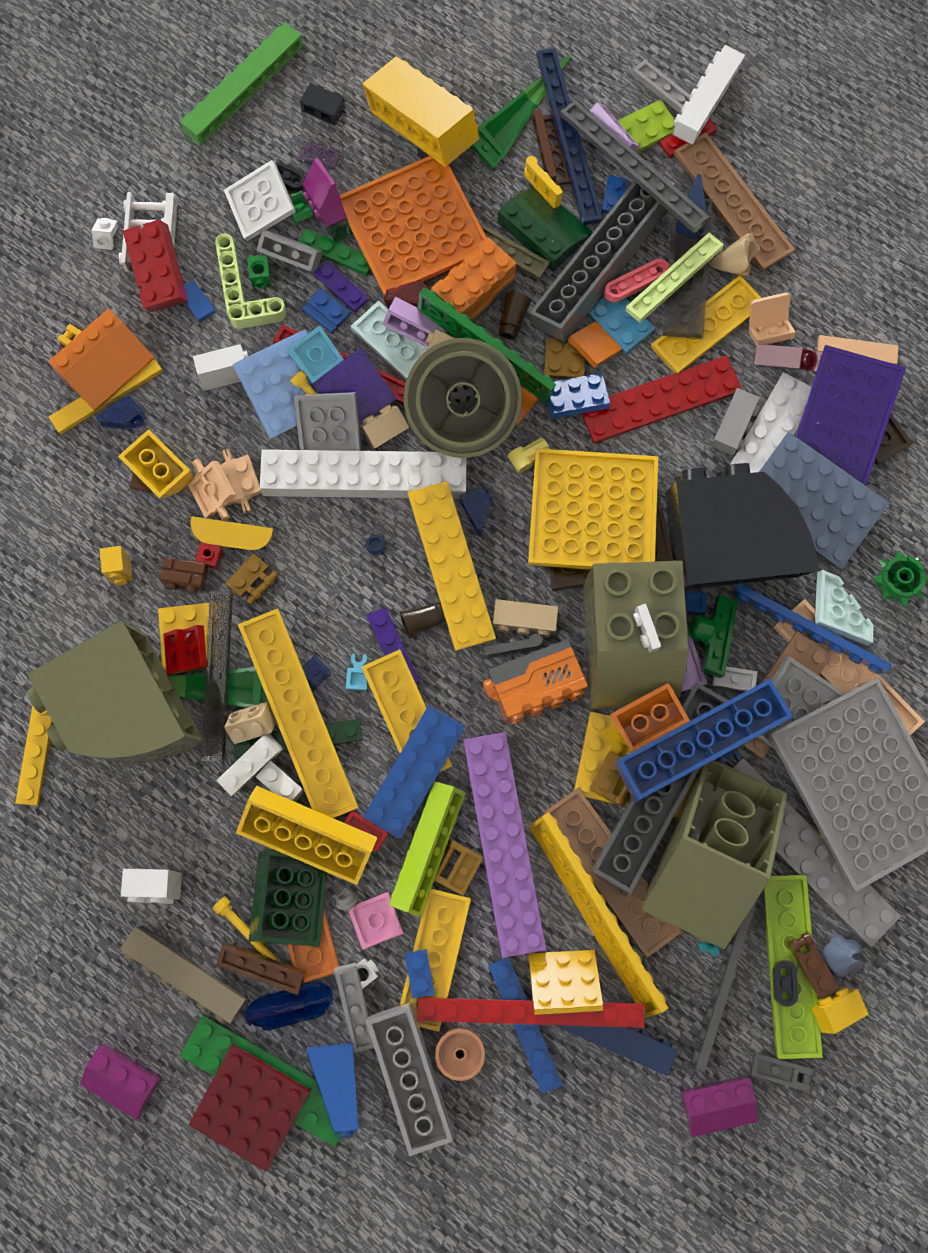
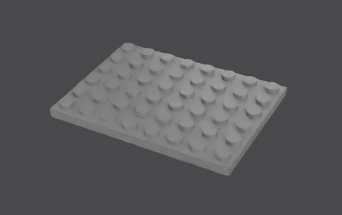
M879 678L861 685L768 735L852 892H857L928 851V767Z

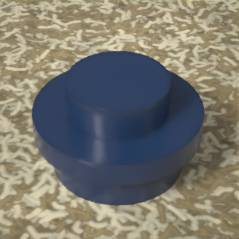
M373 535L367 539L365 547L369 554L377 556L385 551L386 542L381 536Z

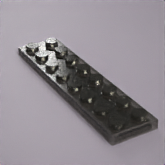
M705 199L706 214L709 216V221L705 231L700 232L698 239L675 232L677 218L672 214L668 269L708 233L711 234L713 199ZM709 262L665 300L663 336L703 339Z

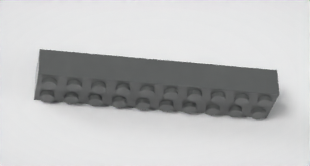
M634 181L529 312L533 327L565 343L603 295L606 284L615 280L668 210Z
M696 682L690 689L682 707L689 720L692 721L729 700ZM699 769L636 803L631 796L589 873L627 895L632 894Z

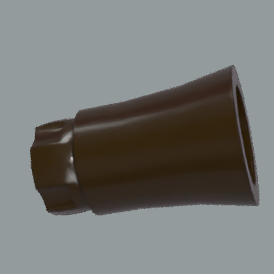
M507 292L505 294L504 308L499 324V335L502 338L516 339L518 332L521 330L526 312L532 303V300L526 295L518 292Z
M440 602L412 610L400 611L401 621L409 639L440 625V623L446 622Z

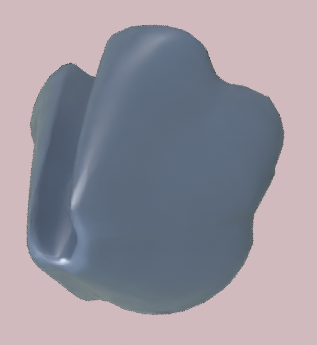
M834 934L830 942L823 949L822 958L838 979L845 978L849 973L859 972L863 965V960L858 958V954L862 953V948L854 939H845L840 934Z

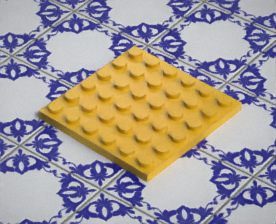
M536 448L528 565L591 569L593 563L655 562L658 456Z

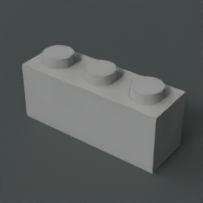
M262 231L256 250L310 272L318 269L323 254L321 250L272 231Z
M739 388L736 389L711 447L732 456L736 450H741L745 442L742 436L744 433L748 434L752 426V422H749L751 416L755 417L760 406L757 405L760 397Z

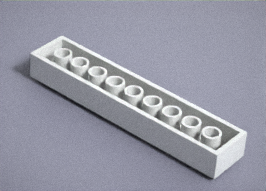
M262 450L260 490L263 496L408 498L407 492L448 481L453 499H466V458L451 457L438 452Z

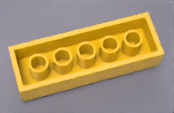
M259 786L255 787L249 797L236 834L356 885L377 840V837Z

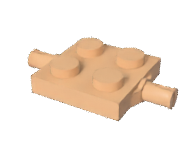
M230 449L223 450L222 453L226 462L220 466L236 494L226 506L241 504L243 514L250 513L252 510L248 500L253 496L261 494L260 484L251 458L247 454L233 459Z
M195 459L192 464L197 474L188 486L205 518H212L218 512L222 521L228 520L230 516L225 506L236 494L218 461H212L206 467H203L201 460Z

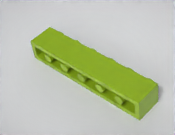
M434 781L418 827L414 833L411 846L407 852L404 865L399 873L397 884L391 895L389 906L421 917L465 797V792L456 787Z

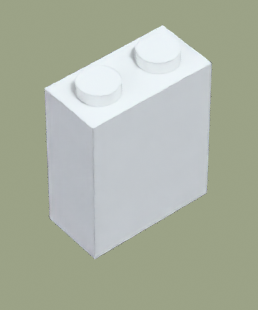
M241 344L193 356L197 375L204 390L241 382L232 366L233 363L248 357L247 351H243Z

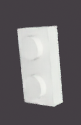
M647 605L637 606L634 610L633 619L635 625L641 628L643 635H640L643 647L648 648L649 653L657 651L661 644Z
M726 666L725 676L722 678L713 676L712 687L746 692L756 686L758 671Z

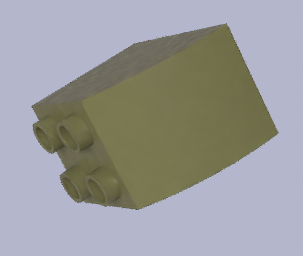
M683 562L593 563L583 587L589 710L620 709L669 682L679 700L683 688L688 656ZM643 604L647 605L661 644L657 651L649 653L648 648L643 647L640 635H643L641 628L635 625L633 619L634 610L637 606Z
M122 620L27 674L34 686L27 690V696L39 713L48 712L54 725L47 729V733L53 745L60 752L67 749L70 753L115 762L138 763L170 758L204 743L201 734L169 676L166 674L146 634Z

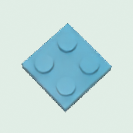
M321 326L315 328L287 349V352L300 370H303L307 375L306 378L310 384L344 360Z

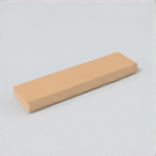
M823 335L818 337L817 351H823L824 346L829 345L897 365L898 345Z

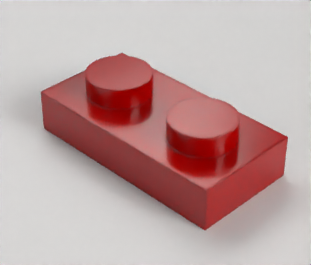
M353 810L344 822L377 837L373 850L378 852L389 834Z

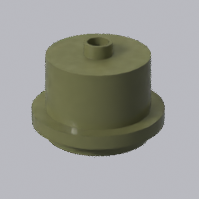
M471 338L449 339L425 351L412 366L404 389L405 412L415 434L423 443L438 453L458 458L482 455L500 445L515 427L522 404L519 378L509 360L495 347Z

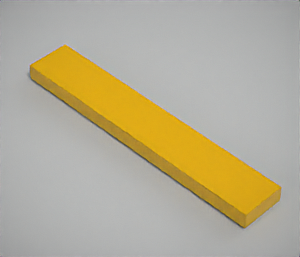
M154 358L96 411L80 397L50 415L49 419L61 435L159 375L163 370Z

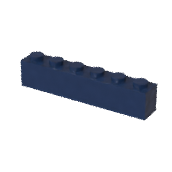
M555 1025L665 1076H668L678 1051L672 1048V1042L660 1038L658 1042L651 1038L652 1033L643 1029L636 1032L630 1029L631 1027Z

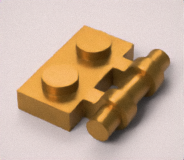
M253 553L225 584L241 598L248 592L250 596L245 601L252 606L263 597L262 594L269 587L275 584L274 581L279 577V574L273 570L269 575H266L265 572L269 569V566ZM261 579L263 582L254 589L252 586Z

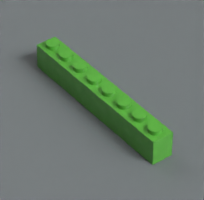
M286 22L277 27L267 39L262 41L255 51H252L241 64L236 66L229 76H226L215 89H212L203 101L199 102L189 114L184 116L180 122L184 133L201 146L303 47L301 34Z

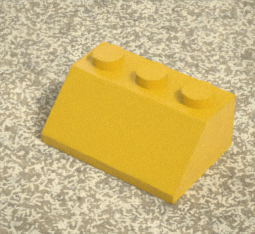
M149 429L118 456L159 499L181 492L194 479L191 471Z

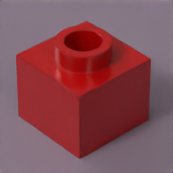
M201 542L195 562L206 563L208 568L218 570L223 550L219 546ZM207 551L211 552L210 556L205 557Z

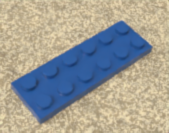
M428 705L363 818L401 839L466 727Z

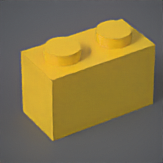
M121 546L101 548L102 574L112 584L117 586L125 585L127 581H133L131 558Z
M847 986L837 989L832 996H825L819 999L818 1004L811 1007L821 1032L836 1034L869 1015L859 990L848 989Z

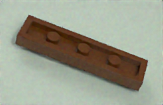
M227 942L222 944L217 965L296 995L301 992L306 974L304 970Z

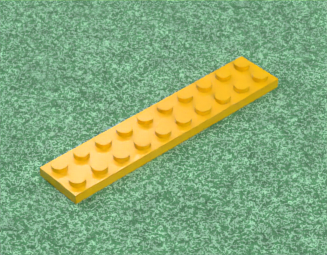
M277 608L238 624L312 810L335 818L358 808L279 609Z
M548 812L528 826L633 1001L644 1004V1018L663 1013L668 1009L665 997L655 987L650 973L644 969L640 956L633 951L629 944V938L619 928L615 915L608 910L604 897L594 887L593 879L589 874H586L580 858L572 851L568 838L558 828L557 820Z

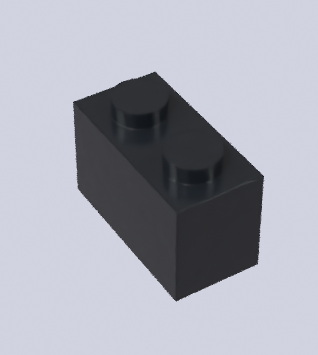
M312 83L308 85L300 99L302 112L336 126L346 108L342 95Z

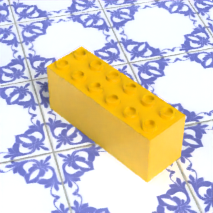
M397 56L362 84L371 113L444 167L479 140L478 126L475 121L473 108L461 102L457 96L451 95L444 87L438 86L431 78H427L418 69L415 70L407 61H403Z

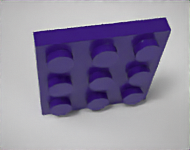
M362 348L312 383L319 394L356 392L359 425L363 423L362 420L370 415H375L380 409L397 399Z

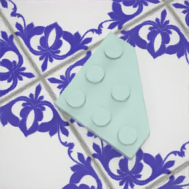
M821 570L817 573L815 623L833 633L869 646L873 643L872 622L869 618L865 619L859 611L860 605L852 594L848 595L842 586L844 582L841 578Z

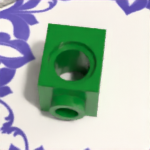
M267 254L247 257L249 279L252 287L264 288L267 285H272Z

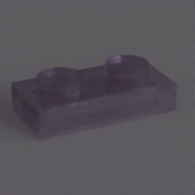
M303 141L298 160L312 165L314 159L318 158L325 168L336 170L341 152L339 149Z

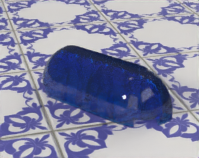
M313 982L302 985L301 992L298 995L282 990L261 996L254 1000L246 1009L245 1021L249 1026L252 1024L262 1027L263 1031H268L318 1018L324 1015L325 1010L333 1004L332 990L327 984Z

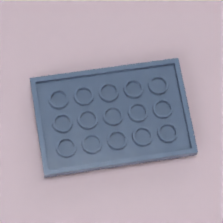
M790 432L785 435L759 471L767 473L789 495L808 526L816 553L840 570L889 505L888 501Z

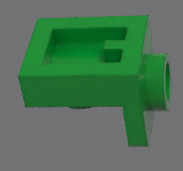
M302 191L289 195L296 211L290 215L295 223L313 216Z

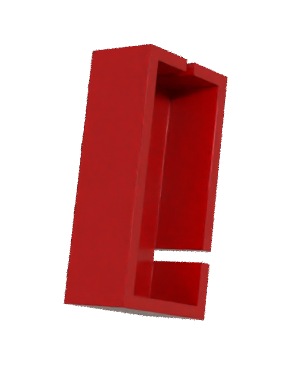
M158 219L143 224L144 228L136 226L123 230L138 288L142 289L139 291L143 309L155 312L188 302L168 224Z

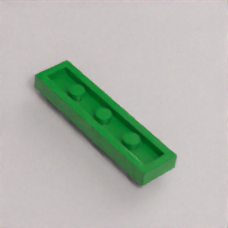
M304 228L298 242L323 251L322 258L368 276L371 269L362 251Z

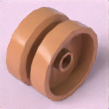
M455 1027L441 1035L436 1046L435 1058L437 1066L443 1075L452 1080L464 1081L471 1079L479 1073L484 1064L485 1050L482 1040L476 1032L465 1027ZM458 1050H463L465 1053L461 1058L456 1057Z

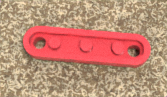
M655 259L607 283L603 292L604 297L610 302H619L649 287L670 268L669 263L663 259Z

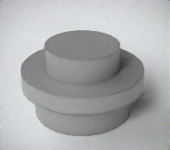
M350 890L343 891L336 897V906L340 910H350L355 906L358 900L357 896Z

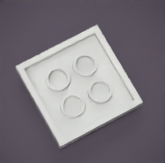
M272 160L224 189L240 231L246 241L251 240L261 234L262 231L269 229L296 212L277 166Z

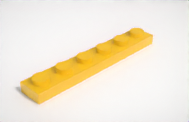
M33 706L15 803L39 806L50 744L47 729L53 726V722L47 711L39 713Z

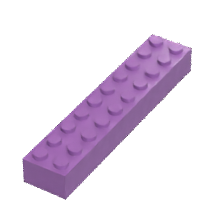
M506 732L463 739L501 958L546 950Z

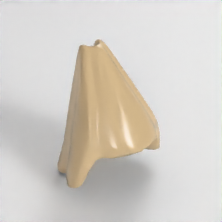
M748 233L717 255L710 263V266L721 271L746 276L750 273L751 259L760 251V246L755 242L754 236Z

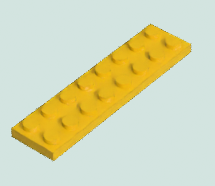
M448 481L407 492L455 651L495 640L494 630Z

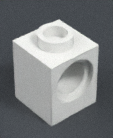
M366 958L357 964L358 970L365 968L369 973L368 979L361 981L363 989L378 977L376 972L379 969L372 960L367 961Z

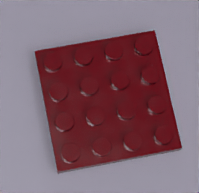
M232 1044L194 1113L189 1126L267 1172L311 1089Z

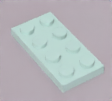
M378 301L351 325V330L399 375L407 380L409 372L419 358L421 351H426L427 347L382 325L389 309Z

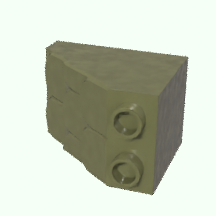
M716 760L701 767L649 884L642 910L651 914L659 922L670 923L693 934L701 942L712 943L725 949L770 880L788 793Z

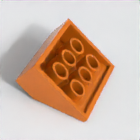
M108 308L48 362L53 370L96 411L154 359V356Z

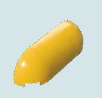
M191 516L193 534L198 540L207 544L257 550L264 547L270 541L273 533V528Z

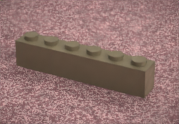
M140 926L134 927L120 948L125 953L123 957L133 963L135 961L143 965L141 967L142 970L150 975H153V973L161 977L160 982L168 987L175 986L179 989V995L188 1000L191 997L197 1001V1007L205 1012L208 1010L216 1014L214 1018L223 1024L227 1022L233 1023L248 998Z

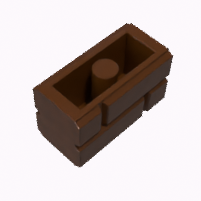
M165 557L160 574V582L165 585L166 589L177 590V587L185 588L186 592L196 594L198 591H204L209 568L206 563Z

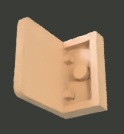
M789 293L755 299L751 302L748 332L756 346L757 344L767 345L795 338V330L788 321Z

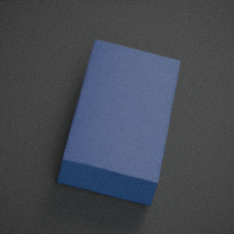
M194 280L184 285L188 302L185 303L199 323L216 313L214 307Z

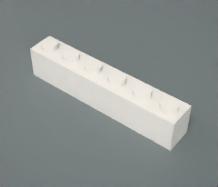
M726 45L721 52L717 51L712 61L714 63H710L705 71L706 76H701L697 84L698 89H693L689 97L690 102L686 101L681 110L682 114L676 116L673 122L675 126L673 135L692 145L694 144L739 71L745 57L744 54Z

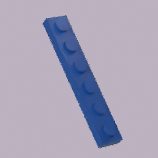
M509 957L488 965L502 1000H527ZM513 1024L541 1093H546L563 1085L538 1025Z

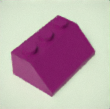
M318 158L314 159L303 183L305 189L303 195L311 211L315 213L318 222L322 221L325 227L347 218L334 180Z
M103 1044L98 1046L87 1064L80 1085L138 1120L162 1078L109 1045Z
M746 1075L680 1090L691 1137L757 1122L756 1098L751 1079Z

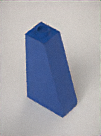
M353 1043L307 1047V1058L334 1135L339 1134L340 1138L353 1137V1133L358 1131Z

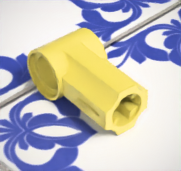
M541 437L524 448L518 447L508 454L507 457L518 474L523 473L524 469L526 471L533 466L536 448L550 449L545 439Z

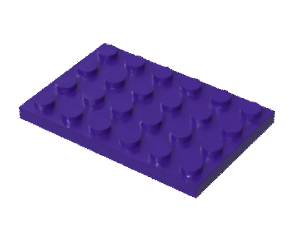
M825 345L795 437L867 486L906 367Z

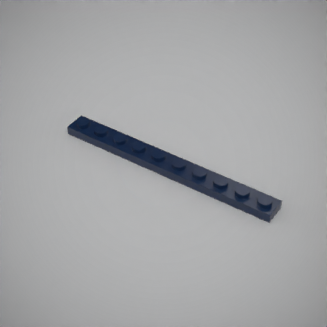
M556 48L538 50L536 54L582 225L600 223L602 215L579 132L561 117V111L571 103Z

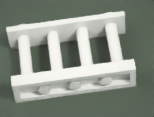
M127 192V200H124L123 203L125 211L124 230L136 226L144 228L143 224L155 221L134 220L135 210L163 211L164 218L161 220L168 224L174 245L178 205L174 193H166V200L162 203L135 202L132 193ZM123 234L122 253H119V263L123 266L125 272H129L131 261Z

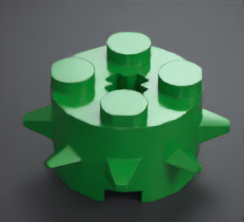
M897 551L895 558L891 561L879 560L882 568L878 576L873 578V582H876L877 587L883 594L884 600L888 598L891 601L900 602L905 607L912 596L925 597L921 590L928 580V575L923 572L925 569L920 563V558L904 557L901 551Z

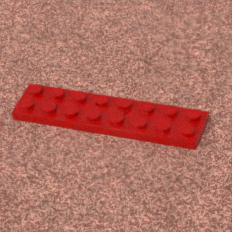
M726 355L685 369L678 374L674 373L608 396L610 401L609 409L581 413L592 442L595 444L733 396L737 388L741 390L742 388Z

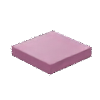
M389 892L358 903L348 910L362 950L404 934L395 908L389 906L391 900Z

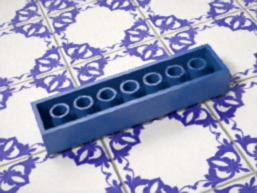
M770 678L620 758L614 765L636 803L788 721L793 715Z

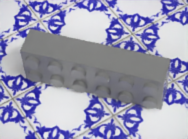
M412 1002L370 1015L366 1023L409 1156L453 1142L454 1131Z

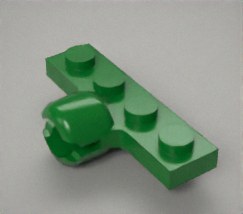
M718 595L715 598L712 619L697 615L691 620L688 628L690 638L706 645L702 671L718 678L725 676L738 604L737 601L722 595Z

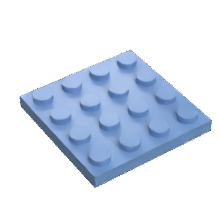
M306 329L232 364L269 439L297 426L294 396L306 393L302 388H298L290 382V379L301 370L287 352V349L308 334ZM308 381L307 383L312 387V389H313L317 394H319V393L317 392V390L314 388V386L312 385V383L310 384V382Z

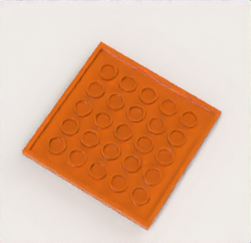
M431 156L340 195L347 216L345 219L385 298L448 271L455 266H459L463 259L469 253L472 254L478 245L487 238L450 166L444 167Z

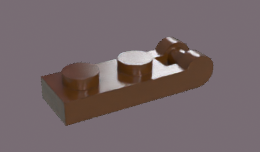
M806 931L801 934V937L797 940L792 939L788 941L789 948L818 999L839 989L809 932ZM806 945L809 951L802 954L800 948Z

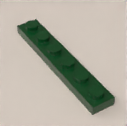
M360 719L325 724L333 745L363 741ZM272 731L270 735L283 748L281 752H288L281 731ZM262 736L234 744L235 758L239 759Z

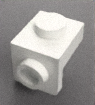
M101 218L96 221L91 230L95 248L109 250L114 248L113 236L118 229L116 220Z

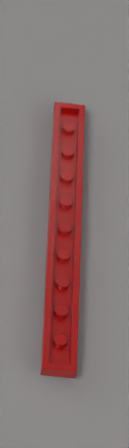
M418 998L417 1021L644 1027V1004L603 1003V1011L534 1015L533 1001Z

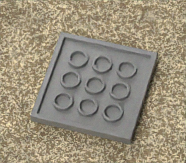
M785 656L772 678V682L793 717L756 738L776 750L768 736L770 733L843 696L845 693L790 656Z

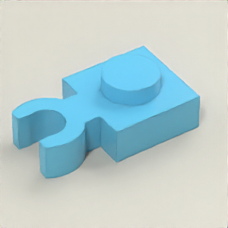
M352 654L351 662L354 668H347L346 690L367 691L368 681L361 668L366 665L367 656L363 654V660L356 662V655Z

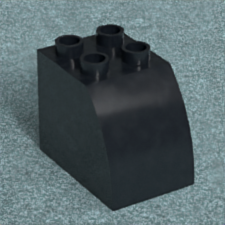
M749 463L724 466L723 472L716 473V477L707 478L706 468L683 470L680 472L681 476L674 478L675 483L666 491L665 499L671 550L674 561L683 562L684 590L799 578L819 571L816 549L811 533L797 506L783 488L767 473H750Z

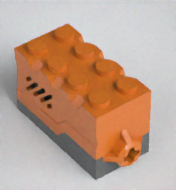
M487 237L472 254L469 253L458 267L455 266L450 270L448 276L443 280L440 279L431 290L436 292L445 303H451L460 314L467 315L472 320V323H474L515 285L516 262Z
M568 639L489 669L488 679L483 682L487 696L498 702L506 724L511 722L512 725L522 722L526 715L531 714V717L542 714L543 710L547 707H550L551 710L559 708L567 699H570L571 702L583 698L582 695L585 694L588 687Z

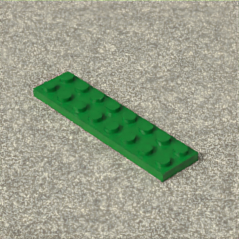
M425 287L419 293L418 311L456 338L476 339L495 347L514 367L521 387L544 404L548 402L556 386L550 376L543 375L534 364L527 363L521 359V356L516 351L506 348L500 339H494L485 328L478 327L472 323V320L467 315L460 314L451 303H445L436 292Z
M205 1015L201 1016L180 1053V1057L215 1076L232 1044H235L311 1089L293 1123L330 1145L336 1146L340 1137L339 1134L334 1135L314 1078Z

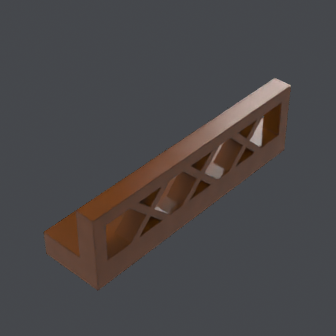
M541 109L533 110L532 121L544 172L549 175L556 185L570 184L553 116H542ZM552 121L553 127L550 131L545 128L544 122ZM549 136L557 141L554 147L549 145ZM553 153L561 158L558 164L553 161ZM557 169L565 174L564 179L556 180Z

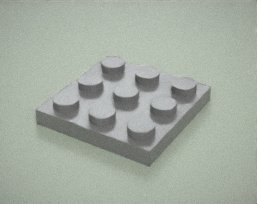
M356 392L301 394L294 396L300 450L362 451Z

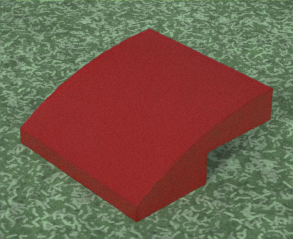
M195 625L186 629H175L163 633L167 675L207 667L204 625Z

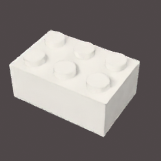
M123 869L121 896L128 897V902L173 904L174 899L180 900L182 873L171 870Z

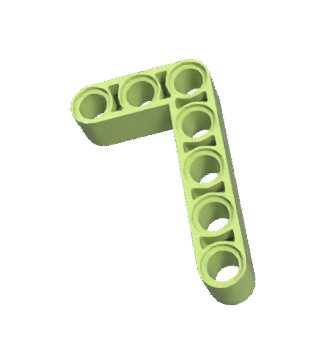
M227 233L217 236L216 249L226 309L231 325L234 328L242 329L283 321L287 316V312L281 298L273 297L245 302L234 241ZM235 297H238V299L235 300V301H232V300H231V299H233V298H235ZM276 308H280L277 312L273 311ZM255 312H261L259 315H253ZM237 315H242L240 318H234Z

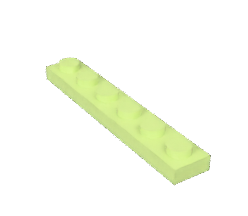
M708 233L628 304L626 312L641 323L723 249L724 244Z

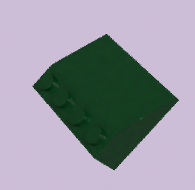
M534 186L511 198L498 211L497 223L529 251L549 261V268L552 271H555L593 233L561 204L553 208Z
M269 850L259 852L248 942L320 947L327 872L281 852Z

